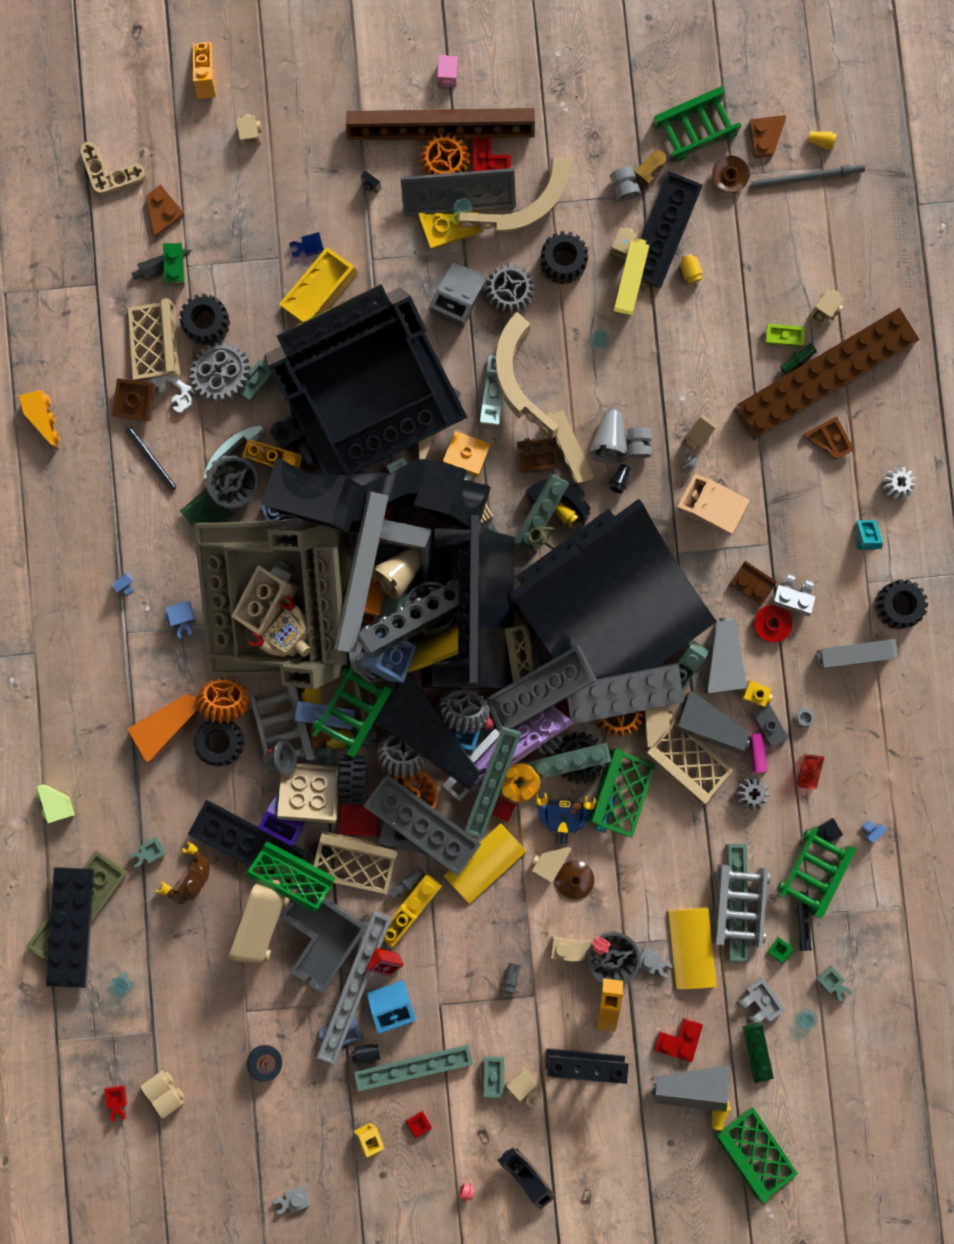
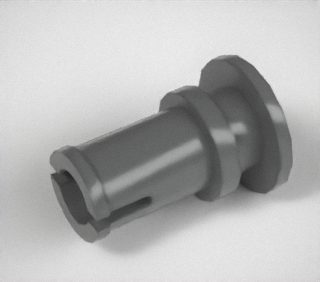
M509 963L506 980H503V983H505L504 988L500 987V990L510 994H518L519 992L515 991V988L519 984L517 979L521 965Z

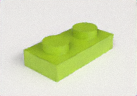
M769 323L766 325L765 344L804 346L805 327Z

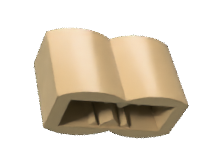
M163 1070L149 1078L140 1087L146 1097L152 1102L158 1114L165 1118L184 1103V1094L179 1088L176 1089L173 1086L172 1076Z

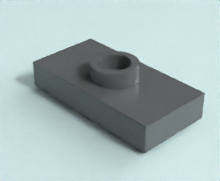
M770 704L752 713L770 747L789 738Z

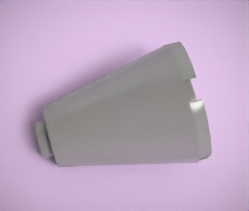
M610 408L602 416L589 452L596 461L611 464V460H617V463H622L628 457L623 414L618 409Z

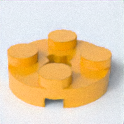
M513 764L507 771L501 787L502 793L514 802L528 801L537 794L540 788L538 773L529 764ZM519 777L525 782V785H522L521 788L516 784V780Z

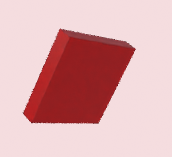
M341 804L338 834L377 837L379 817L364 807V804Z

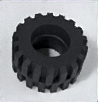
M561 231L560 235L556 232L552 238L548 237L546 243L542 246L540 258L542 271L546 272L548 279L552 277V281L555 283L556 280H559L560 284H564V281H567L568 284L572 283V280H578L579 276H582L586 269L588 248L585 247L584 240H579L580 236L577 234L575 237L572 236L573 232L565 234V231ZM559 250H568L574 255L575 261L571 265L562 266L555 262L553 255Z
M198 294L194 295L195 299L191 300L189 298L187 300L188 304H183L182 308L184 310L180 311L179 314L183 331L194 343L198 342L202 346L205 343L210 346L212 342L219 343L218 339H224L226 337L224 333L229 331L228 325H230V320L226 308L218 298L215 299L212 295H209V297L206 294H202V297H199ZM208 311L215 314V320L210 327L200 329L195 326V320L200 313Z
M903 579L885 585L878 592L879 596L875 598V602H877L875 610L879 612L876 615L878 618L881 617L883 619L881 622L883 624L887 623L890 628L902 629L916 625L917 622L923 619L922 616L927 613L925 608L928 607V603H925V599L928 598L927 595L922 593L924 589L922 587L918 588L919 584L916 582L911 583V580L903 581ZM900 593L908 598L910 610L907 615H900L893 609L892 600L895 594Z
M209 719V721H204L202 726L197 728V734H194L193 739H195V743H193V747L196 748L195 753L199 755L201 761L206 762L208 765L226 766L232 764L242 754V748L245 746V741H243L244 734L241 733V728L233 721H230L229 724L226 721H222L220 724L219 721L212 723V720ZM215 731H224L229 737L230 744L224 753L217 754L210 749L209 738Z
M341 755L337 783V795L340 804H364L366 801L368 763L365 755H355L354 758L349 755Z

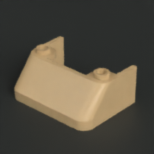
M272 880L273 883L280 884L279 880ZM257 882L250 894L228 959L253 964H263L264 961L268 962L271 950L268 949L273 931L283 906L287 907L290 899Z

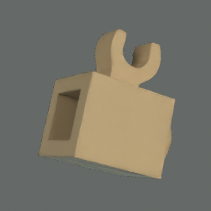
M524 1067L506 1083L508 1088L506 1091L511 1098H517L521 1101L526 1096V1103L530 1108L534 1107L530 1102L532 1097H536L539 1101L541 1100L540 1095L533 1090L537 1086V1081Z

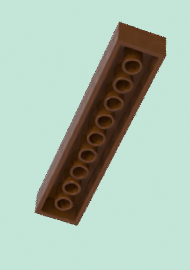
M899 307L738 403L734 410L752 439L756 440L912 347L920 339Z

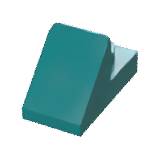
M857 520V549H882L883 541L876 520Z

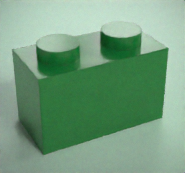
M163 243L165 285H185L182 243Z

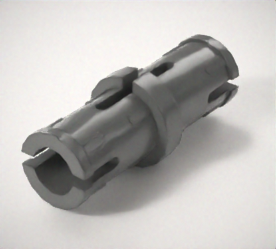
M418 867L407 877L404 876L401 879L402 881L389 891L390 895L397 901L406 892L412 891L414 886L426 874Z

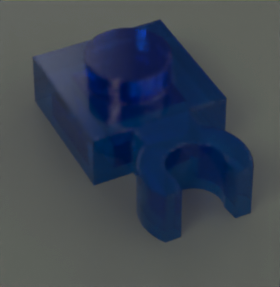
M319 232L301 237V243L297 241L289 243L290 248H298L296 252H292L293 257H299L303 252L308 257L324 251Z

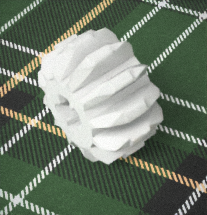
M897 467L893 468V472L888 471L886 473L888 477L883 478V481L887 483L883 486V489L890 490L887 492V495L889 496L894 493V499H897L899 496L901 499H905L906 495L910 496L912 494L911 489L916 488V485L911 483L916 480L915 477L910 478L912 471L905 473V467H902L900 471ZM898 480H900V481L902 482V483L900 484L901 486H898V485H897Z

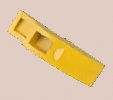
M428 873L392 916L384 937V941L392 948L442 887Z

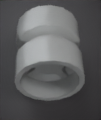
M623 167L610 174L612 186L616 187L614 192L618 202L628 201L640 195L638 183L634 182L636 177L633 167Z
M646 427L629 428L628 441H630V444L628 445V457H652V445L649 443L652 441V429Z

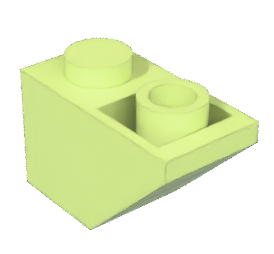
M47 785L37 786L38 791H36L39 802H42L43 805L42 816L44 820H47L48 823H53L75 816L70 797Z

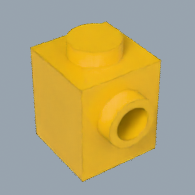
M751 680L747 681V688L744 689L740 699L759 707H765L766 704L769 705L773 696L771 694L772 689Z

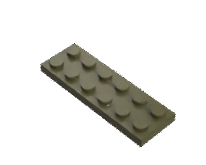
M98 850L93 853L83 867L95 869L91 923L128 874L126 870ZM51 912L26 945V947L45 961H48Z

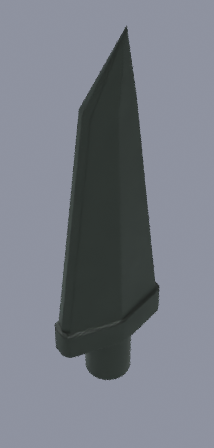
M183 249V256L192 250ZM163 255L138 263L139 270L131 273L134 280L143 276L147 281L164 269Z

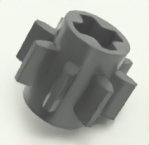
M374 723L362 745L371 746L372 742H377L378 728L374 727Z

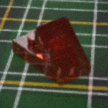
M804 754L799 757L800 770L796 782L797 787L817 789L824 756Z

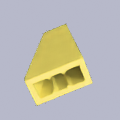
M635 238V241H630L614 306V311L633 315L649 249L646 240Z

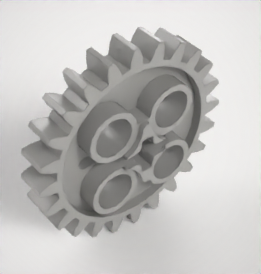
M215 342L214 348L208 345V351L201 349L202 356L196 354L198 361H192L195 367L190 368V371L194 373L190 375V378L193 380L191 384L196 387L197 393H200L203 398L206 397L209 401H212L214 398L217 403L220 398L226 402L228 396L233 400L234 393L239 396L238 390H245L243 383H249L246 377L251 376L250 372L247 371L251 369V366L248 364L249 359L245 357L246 354L238 346L234 348L232 343L227 346L225 342H222L221 346ZM236 370L235 374L230 375L232 371ZM219 382H222L219 387H216Z

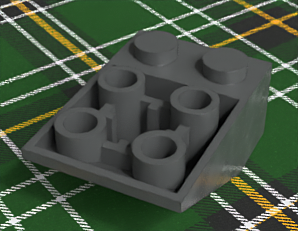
M453 262L430 303V313L464 328L487 277Z

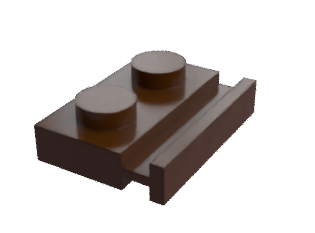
M744 561L729 584L759 605H762L777 581L747 561Z

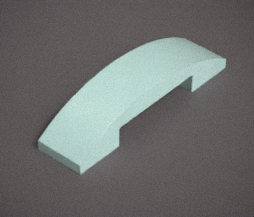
M489 355L480 424L499 426L503 397L496 379V356Z
M261 426L251 427L229 438L210 459L204 473V478H207L206 471L210 470L213 461L220 460L221 456H228L245 440L256 441L265 433Z

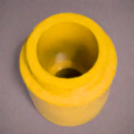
M692 254L682 257L679 266L685 281L688 284H693L702 280L703 272L697 256L692 257Z

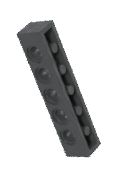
M452 579L445 587L441 589L436 588L428 596L415 599L408 607L397 609L395 614L380 618L373 626L368 625L362 628L360 633H358V640L370 660L457 613L459 579ZM452 596L454 600L449 601L445 597ZM435 605L437 609L431 610L428 606ZM413 614H417L420 616V618L413 619L410 616ZM399 623L402 624L403 627L397 629L393 625ZM384 633L386 636L384 638H378L376 634Z

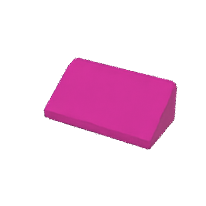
M762 733L750 734L753 773L766 772L767 762L764 735Z

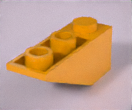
M211 42L193 44V82L197 99L216 97V80Z
M42 390L19 395L23 414L53 447L59 448L60 436L54 428L56 420L54 414L50 412L49 406L52 405L50 396L46 395Z
M250 439L247 441L242 456L245 459L272 469L276 458L282 459L300 470L303 469L305 463L303 455Z
M603 978L596 1030L616 1032L623 995V981Z

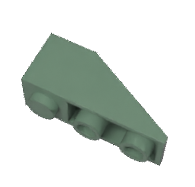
M694 640L677 661L682 690L706 659L709 650Z

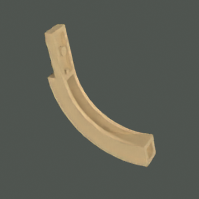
M553 157L550 160L545 188L539 198L527 208L505 215L459 213L456 217V225H462V228L480 226L481 229H491L493 227V234L513 233L533 225L544 217L561 197L569 179L572 158Z
M516 312L505 326L497 346L495 370L498 388L507 406L519 419L525 414L526 419L539 426L540 431L544 435H549L553 438L558 434L559 426L524 395L514 376L513 358L522 340L530 333L531 326L525 318Z

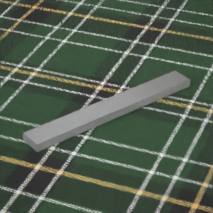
M370 491L367 493L334 648L336 650L353 653L356 651L358 633L361 628L388 495Z
M373 911L316 1059L335 1066L371 973L366 968L374 950L381 948L392 917Z

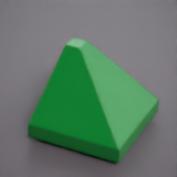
M779 937L767 951L768 954L781 964L785 963L796 952L793 947Z

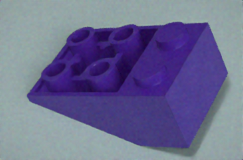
M278 791L258 828L294 846L307 821L277 819Z

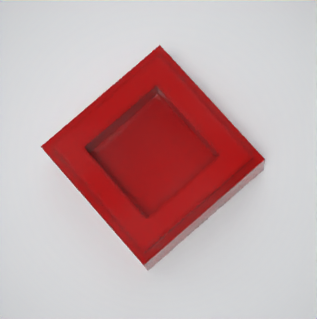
M423 1110L405 1121L415 1139L432 1129V1125Z

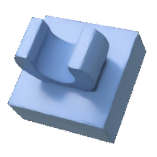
M127 572L114 581L112 587L116 592L122 589L128 596L134 592L130 585L133 578Z
M868 820L862 825L868 832L864 838L870 843L876 842L887 831L882 824L877 823L874 825Z

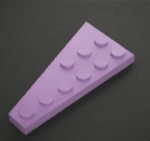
M552 706L513 728V730L521 732V736L510 766L565 730L573 722ZM498 737L474 762L482 774L471 787L473 792L480 788Z

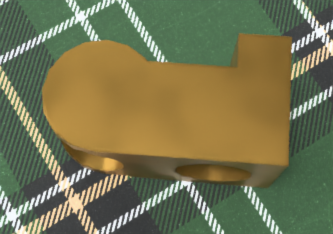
M661 150L653 151L634 172L636 180L646 189L652 185L654 180L652 176L656 171L663 169L666 162V154Z

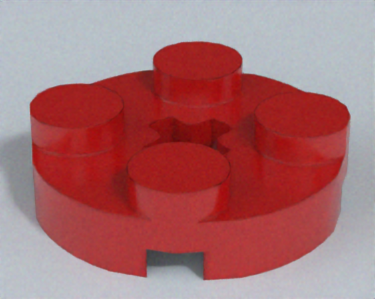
M772 604L767 605L756 613L753 628L759 638L766 642L775 643L784 640L791 633L792 617L787 609ZM769 619H770V620H774V619L777 620V622H776V625H778L777 628H775V627L770 628V627H769V624H770V623L768 622Z

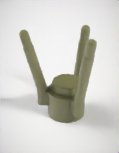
M538 525L537 528L530 530L527 542L531 545L534 552L538 551L536 545L545 544L551 549L556 547L547 541V535L544 532L555 531L554 527Z

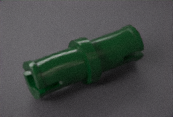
M809 343L798 353L795 352L791 359L780 366L781 371L787 375L797 367L804 365L806 360L817 353L816 348Z

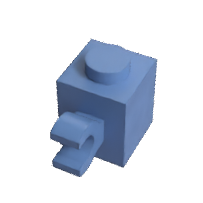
M186 601L166 607L167 613H165L167 623L171 624L172 627L180 626L177 629V636L182 639L183 630H187L189 636H192L193 631L189 623L197 621L192 603Z

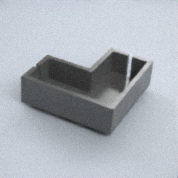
M362 519L352 521L348 532L349 542L351 543V557H354ZM384 519L375 562L383 563L409 547L421 549L422 566L415 575L417 578L413 588L424 582H434L432 530Z
M302 888L304 893H310L308 888ZM327 897L324 898L316 913L291 900L280 917L312 940L290 972L304 982L308 977H311L312 979L308 985L323 994L368 925ZM313 898L307 899L309 902L316 905Z

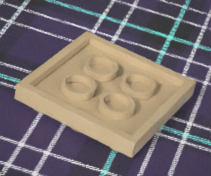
M297 763V767L289 776L281 775L277 819L336 823L338 766Z

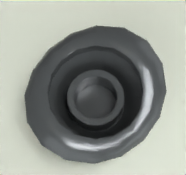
M281 739L268 750L266 760L271 769L276 770L283 776H289L294 772L297 767V756L289 742Z

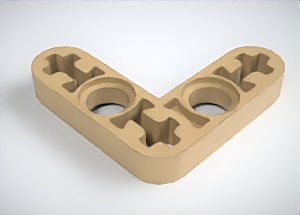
M85 142L81 146V155L91 184L97 194L107 195L142 183L146 179V171L140 164H133L107 173L96 145L93 142ZM88 148H91L93 150L92 155L94 159L92 160L89 154L87 153ZM95 164L101 166L98 173L91 172V167ZM136 170L140 172L139 177L134 175ZM126 173L130 175L131 180L128 179ZM118 175L124 176V182L121 184L115 183V178ZM97 178H101L104 189L101 190L99 188L100 184Z

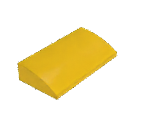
M326 247L279 305L302 323L328 310L358 272L352 264Z
M458 625L450 627L446 632H440L437 636L432 634L415 641L413 645L417 647L407 673L457 655Z
M502 823L498 824L480 841V847L459 876L451 870H448L443 875L469 904L527 852Z
M708 908L669 910L668 918L676 989L717 987Z

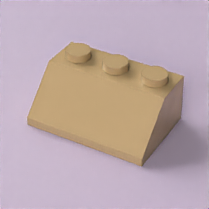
M258 565L231 617L258 635L263 636L285 610L280 606V601L285 605L290 604L285 597L290 596L293 599L299 586L290 580L286 581L270 573L271 570Z

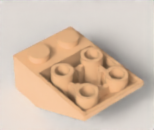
M694 474L677 507L683 516L733 535L751 501L708 478Z

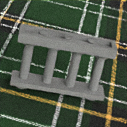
M287 686L288 690L285 693L257 700L256 695L250 696L249 708L255 714L265 752L263 762L265 768L268 767L269 771L273 770L269 767L266 760L267 752L270 749L269 745L275 744L281 739L301 738L303 746L295 750L296 756L306 757L307 760L316 759L306 722L297 721L298 727L295 730L267 737L264 726L295 719L297 701L301 702L298 687ZM286 700L292 702L293 709H290V712L262 719L260 707Z
M718 864L712 933L713 943L724 945V940H727V938L754 940V946L763 948V943L766 941L764 921L767 884L769 885L770 883L768 869L759 868V874L732 872L730 866ZM729 881L758 882V893L730 891L728 889ZM730 899L757 901L756 913L729 911L727 909V901H730ZM726 920L755 921V933L728 931L725 928Z

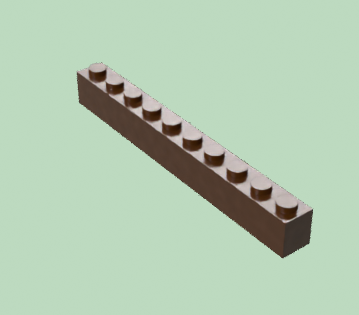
M534 108L347 111V140L432 139L433 135L438 139L440 134L446 137L448 133L451 139L455 135L457 139L535 137Z

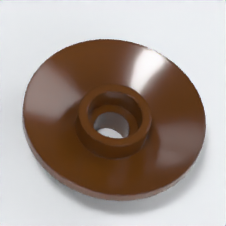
M732 155L719 159L712 170L714 184L720 190L727 193L742 190L747 185L750 177L749 167L746 162ZM728 174H731V175L733 176V178H732V179H728V178H727V175H728Z
M577 860L568 861L562 865L556 876V886L563 896L574 900L581 899L591 892L594 886V875L591 868L584 862ZM573 877L579 878V882L577 884L572 883Z

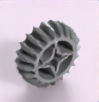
M510 262L507 264V268L503 264L500 265V270L495 267L493 270L495 274L489 273L488 277L490 279L485 281V284L488 285L485 287V292H488L486 299H491L489 304H496L495 310H499L501 307L502 313H505L506 309H509V314L513 313V309L519 313L520 307L525 310L527 308L525 303L531 304L532 300L530 298L535 296V293L532 292L536 288L535 285H532L534 278H529L531 273H524L525 267L519 270L518 264H515L514 268H512ZM510 276H515L520 280H512ZM503 277L504 284L495 290V284ZM507 282L508 285L511 288H513V295L512 292L509 289H507ZM525 287L524 295L517 300L516 293ZM498 296H500V297H504V296H505V297H508L511 302L504 301V300H502L501 298H499Z
M455 688L453 691L448 690L447 693H443L438 702L437 709L450 729H455L456 733L462 731L464 734L466 731L472 734L474 730L478 732L481 728H484L490 712L487 704L488 701L484 700L483 696H478V692H471V689L466 691L464 688L461 690Z
M387 733L386 738L382 737L381 743L377 746L376 756L379 765H381L383 771L387 770L388 775L394 773L395 778L398 775H402L404 779L405 775L412 777L413 773L419 774L420 770H424L425 765L428 763V759L394 734Z

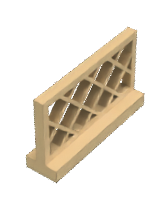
M167 298L161 299L159 303L128 308L133 380L141 381L165 376L179 377L180 362L175 304ZM160 308L161 314L155 320L150 315L155 309ZM143 312L145 315L137 323L134 320V313ZM149 317L154 323L146 330L142 325ZM159 325L162 327V332L158 337H155L152 332ZM142 328L146 333L139 341L136 339L135 334ZM151 335L156 340L148 348L143 343ZM160 342L163 345V351L158 356L153 350ZM142 345L147 351L140 359L137 356V351ZM152 353L157 358L149 366L144 361ZM160 361L164 362L165 371L157 372L154 370ZM142 364L146 365L148 370L144 374L138 375L140 366Z
M674 719L664 734L643 755L700 806L707 804L711 799L710 797L733 770L697 738L680 732L681 738L671 739L670 730L677 723ZM691 740L695 744V751L685 752V741ZM671 741H681L682 752H672ZM660 742H668L669 752L662 753L656 747ZM706 753L709 756L710 764H700L699 754ZM682 754L683 765H675L672 755ZM686 754H696L697 765H687ZM714 766H721L726 771L722 777L714 776ZM697 767L698 778L691 779L687 774V768ZM700 767H710L711 777L701 778ZM703 780H711L712 789L709 793L702 788Z
M322 830L314 866L318 867L325 863L330 871L328 874H332L335 877L334 883L387 894L398 851L396 847L379 844L378 842ZM322 845L331 847L334 853L325 858L321 853ZM344 850L350 851L353 856L346 862L339 855ZM364 854L369 855L372 862L362 866L358 858ZM337 856L341 865L332 870L327 861ZM381 859L390 860L389 867L381 870L377 862ZM356 860L360 869L351 874L346 865ZM375 864L379 873L370 878L365 869ZM344 867L349 876L339 879L334 872ZM363 871L368 880L363 883L356 882L353 876ZM382 875L385 880L384 888L376 887L373 880Z

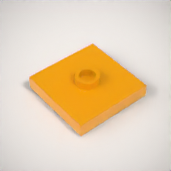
M455 431L443 463L464 468L467 470V474L478 477L491 444Z

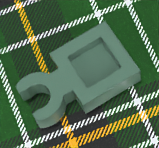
M155 837L139 846L142 852H134L130 854L129 858L137 856L139 862L134 867H139L144 863L145 859L149 864L167 853L159 838Z
M831 965L816 978L830 994L836 991L837 999L842 1002L844 1001L841 997L842 991H846L849 995L852 994L849 988L841 985L845 980Z

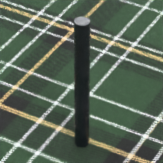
M132 427L128 428L126 433L171 491L176 489V484Z

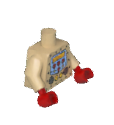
M286 596L285 598L290 604L285 605L280 601V606L285 610L262 636L264 640H260L258 634L252 633V635L258 638V641L255 643L250 640L248 641L253 646L259 645L260 649L270 655L281 657L287 655L295 656L298 652L302 657H305L311 651V648L306 644L308 641L306 615L296 605L292 604L290 596Z

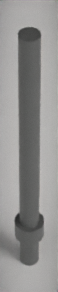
M843 165L836 169L752 181V187L760 188L834 176L847 177L850 174L865 172V165Z

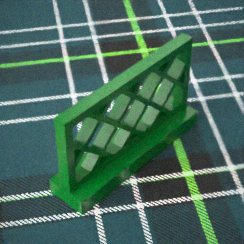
M614 748L609 752L611 762L605 764L595 795V807L592 809L587 823L633 838L656 765ZM622 758L628 759L632 768L624 771L621 766ZM644 765L649 767L647 776L641 778L637 767ZM634 770L638 780L629 783L625 773ZM622 775L626 786L618 789L615 780ZM640 782L642 792L636 796L631 786ZM628 788L632 798L624 802L619 791ZM616 793L621 804L612 808L609 799L611 795ZM634 800L637 808L634 813L630 814L625 804ZM622 806L626 817L618 820L614 809ZM608 812L611 813L615 821L609 825L602 822L604 814ZM628 818L631 824L629 832L624 831L619 822Z
M268 841L245 875L314 913L317 912L335 880V877ZM261 870L263 875H258L253 871ZM267 870H274L275 874L269 875ZM284 879H291L293 884H286ZM272 880H279L280 884H275ZM302 888H308L310 893H304ZM289 889H296L298 894L290 892ZM313 898L316 905L309 902L307 899Z
M753 1107L745 1111L723 1128V1130H718L713 1134L756 1199L763 1204L770 1199L769 1197L798 1174ZM751 1114L755 1118L754 1128L745 1126L746 1118ZM734 1127L741 1128L739 1140L732 1139L728 1133ZM744 1129L754 1130L752 1142L743 1141ZM758 1131L766 1134V1144L756 1143ZM742 1143L752 1145L750 1156L742 1154ZM756 1146L765 1147L764 1159L754 1157ZM769 1148L777 1150V1161L768 1160ZM754 1160L763 1161L762 1173L753 1170ZM767 1162L776 1164L775 1175L765 1174ZM780 1164L787 1165L791 1173L785 1177L779 1176ZM765 1176L774 1178V1185L769 1190L764 1186Z

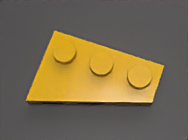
M418 213L430 250L483 233L484 229H481L480 226L462 228V225H456V217L459 213Z

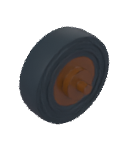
M260 1045L254 1048L248 1055L247 1070L254 1079L263 1082L270 1081L280 1073L282 1057L276 1048L270 1045Z

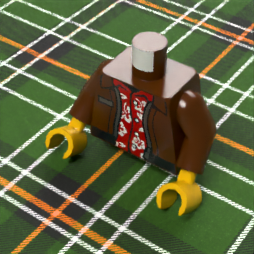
M187 842L189 848H183L182 851L192 855L193 859L173 889L164 882H160L163 885L161 890L156 889L157 893L164 897L167 896L177 904H184L189 899L194 901L209 878V861L198 851V846Z

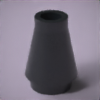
M620 464V467L609 481V489L613 492L622 494L627 489L629 472L631 470L628 465Z

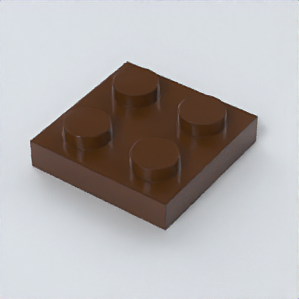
M117 378L112 416L151 422L155 384Z

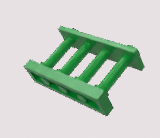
M723 86L654 116L652 124L655 130L660 127L664 129L674 149L670 156L671 162L676 160L680 162L691 153L725 138L731 139L738 135L741 123L732 125L721 103L725 95ZM709 105L715 106L725 129L715 133L704 110ZM694 112L698 114L708 134V137L699 141L687 118L689 114ZM676 120L681 121L691 142L690 145L681 148L671 127V122Z
M350 666L349 669L345 667L340 676L343 679L321 719L317 718L312 729H314L313 736L315 737L320 730L345 744L348 748L347 754L354 758L390 695L392 686L385 683L384 687H377L353 674ZM350 680L375 694L377 699L374 705L371 703L367 704L344 691L343 688L347 681ZM338 697L366 711L367 717L365 721H358L334 708L333 706ZM328 714L356 728L355 730L358 733L355 738H349L323 724Z
M810 827L803 834L802 839L804 841L784 881L781 880L777 886L776 891L778 893L776 896L784 898L787 894L811 907V910H813L811 916L822 919L856 849L852 846H844V848L840 849L816 836L817 827ZM813 842L837 855L838 860L836 864L831 866L807 853L811 843ZM803 859L828 872L829 878L827 882L822 883L798 870ZM794 877L819 889L821 893L819 899L813 900L791 888L790 885Z

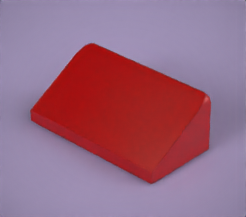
M376 948L366 969L369 972L392 976L403 967L404 963L398 953Z

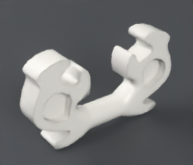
M172 376L150 379L148 383H154L155 387L159 388L160 393H163L166 389L165 382H171L180 389L182 394L175 395L172 398V402H177L179 405L173 407L177 413L184 414L185 410L192 407L193 400L189 392L195 394V391L191 386Z

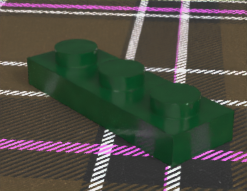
M758 1022L742 1026L754 1082L758 1083L774 1079L762 1023Z

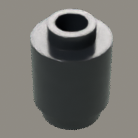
M371 1043L354 1047L355 1051L351 1052L353 1064L357 1063L358 1067L374 1064L376 1061L381 1060L378 1044L373 1045Z

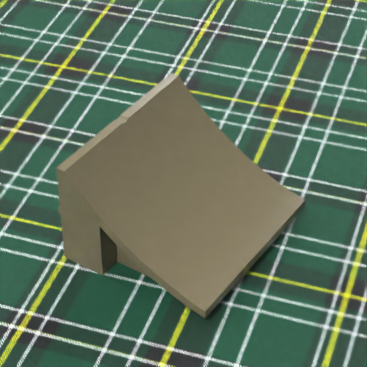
M298 518L194 524L209 675L246 676L281 674L282 686L316 689L339 678L345 667L350 668L349 652L334 649L343 611L342 600L346 596L354 557H351V543L349 542L348 532ZM279 558L294 566L289 580L299 587L292 599V604L296 605L306 615L308 632L306 644L311 648V651L305 657H302L298 652L295 656H274L260 649L259 645L253 646L249 644L248 640L253 643L258 641V638L252 635L255 632L231 617L258 565L271 570L274 562Z

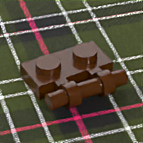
M541 436L539 439L530 440V438H525L524 441H517V449L525 448L526 453L518 454L521 473L559 468L557 450L548 448V445L555 444V437ZM542 446V450L532 452L531 447Z

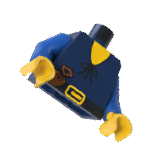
M544 793V798L539 799L538 794H535L537 815L544 827L548 828L549 831L556 832V843L567 844L568 833H576L577 830H581L584 827L596 802L595 798L593 802H587L588 796H585L583 806V802L547 799L546 793Z

